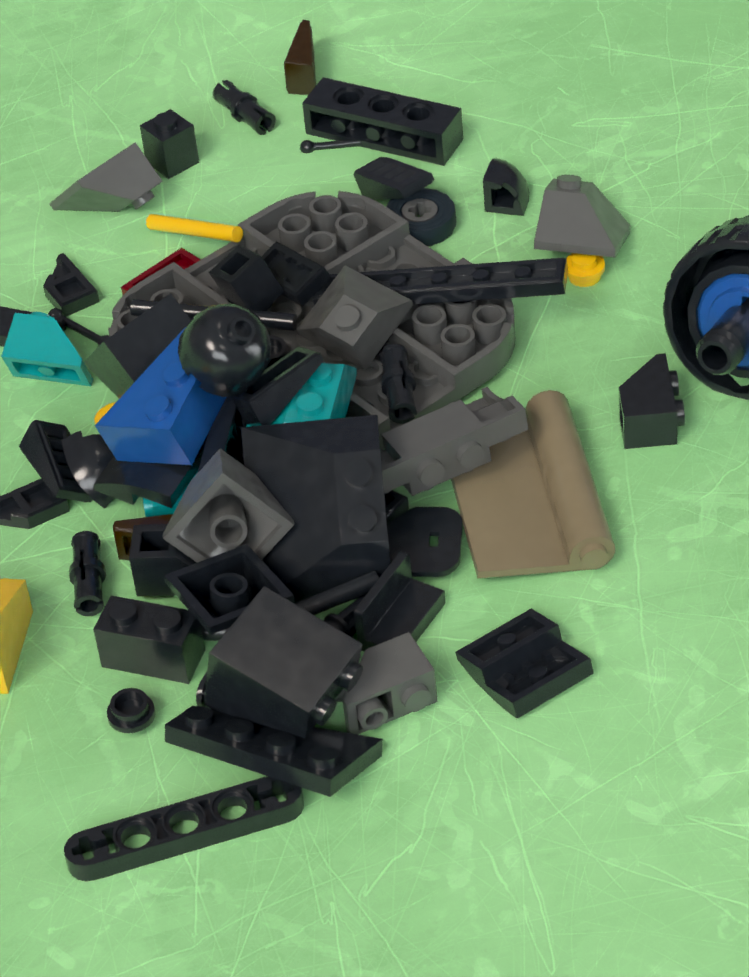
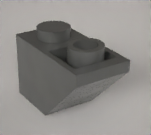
M409 632L365 650L359 663L363 666L362 674L353 689L349 692L346 691L342 698L347 733L360 734L373 730L382 724L411 712L420 711L426 706L437 702L434 668Z

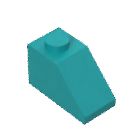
M43 312L14 314L1 355L14 377L83 386L92 385L93 378L83 359L54 317Z

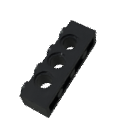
M324 77L302 102L305 130L308 135L334 141L353 139L362 143L360 147L442 166L447 163L463 141L462 110L459 107Z

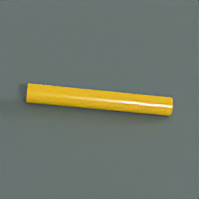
M150 214L146 219V226L150 230L231 242H239L243 237V230L240 226Z

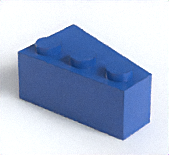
M184 329L95 425L117 461L192 465L226 397L207 393L199 387L202 382L197 380L192 373L188 376L182 369L178 355L179 337Z

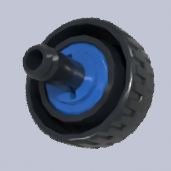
M749 215L743 218L725 221L721 226L714 227L686 252L673 269L671 279L666 285L663 315L666 333L671 346L682 364L693 376L714 391L749 400V385L740 386L731 376L749 378Z

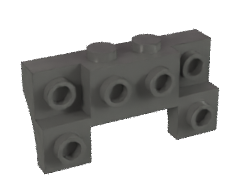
M488 387L481 389L483 397L466 405L461 399L456 402L453 401L449 405L382 433L384 449L381 448L384 494L403 485L414 496L492 461L490 446L504 442L517 434L529 430L525 408L513 395L503 399L494 394Z

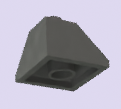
M135 142L76 181L49 204L53 210L120 212L130 204L135 209H138L155 197L151 190L160 184L162 179Z
M560 175L557 179L553 178L544 190L534 239V249L616 257L630 234V224L593 182L581 181V177L576 175Z
M345 265L296 331L300 336L366 370L414 304L407 297Z
M219 449L190 481L163 533V539L196 562L245 544L262 560L294 526V520L255 473L222 449Z

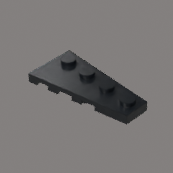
M191 706L165 724V742L328 797L334 795L382 756L381 738L313 727L306 738H302L204 706Z

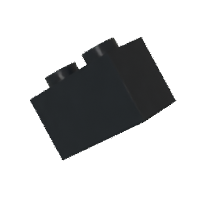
M111 595L93 628L101 666L104 668L189 684L205 652L201 624L186 609Z

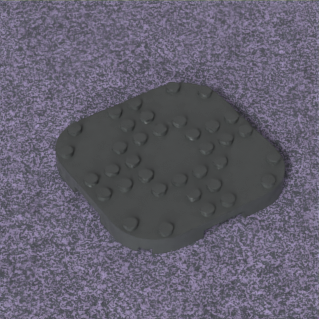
M316 191L302 193L282 199L237 224L243 230L241 241L228 243L186 269L173 262L134 285L118 300L112 310L113 321L111 327H108L109 337L138 317L132 316L130 313L133 299L161 301L171 293L178 303L205 306L231 304L227 301L209 274V271L238 245L262 256L277 241L325 267L329 274H339L345 265L357 272L472 263L465 258L452 263L410 235L409 222L371 198L344 191H338V198L331 195L316 197ZM281 294L267 311L296 314L297 330L314 307L313 296L304 306H301ZM511 298L415 304L366 370L300 336L296 330L267 328L269 335L282 338L291 351L298 346L321 353L324 359L322 363L345 364L356 368L357 376L346 418L378 415L380 447L384 449L381 434L403 425L395 423L389 418L388 399L381 388V378L384 372L380 353H384L382 349L385 346L401 344L407 349L409 369L414 374L416 381L413 397L417 415H414V419L449 405L453 401H458L490 380L507 364L515 346L514 306ZM242 455V459H241V464H242V465H244L243 455Z

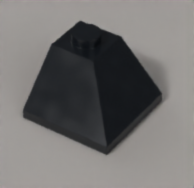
M247 544L164 575L167 586L210 635L229 629L264 586L290 602H294L293 593Z

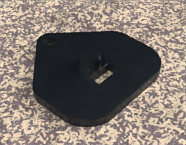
M413 507L387 524L391 562L400 551L409 554L412 577L445 576L452 573L459 566L463 522L462 517L457 511L448 507ZM430 536H438V546H430Z

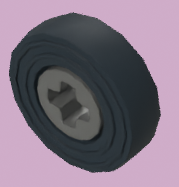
M423 188L405 199H391L386 206L409 222L410 235L426 246L443 242L452 235L456 226L454 202L447 194L438 190Z

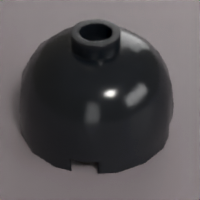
M219 304L212 305L193 317L179 337L178 355L185 373L188 376L192 373L197 380L202 382L199 386L207 393L229 397L243 394L259 381L270 362L272 346L267 328L256 314L239 305Z

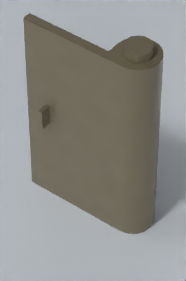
M548 390L534 395L528 401L525 408L529 430L517 434L504 442L490 446L492 461L451 479L477 579L594 570L607 564L615 554V544L568 399L558 391Z

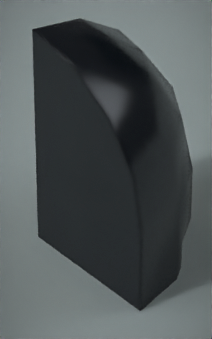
M492 158L483 178L485 212L524 216L529 202V189L526 179L508 161Z
M81 431L75 432L61 440L66 461L80 487L92 500L105 509L114 497L95 491L94 483L114 455L100 434L83 437Z

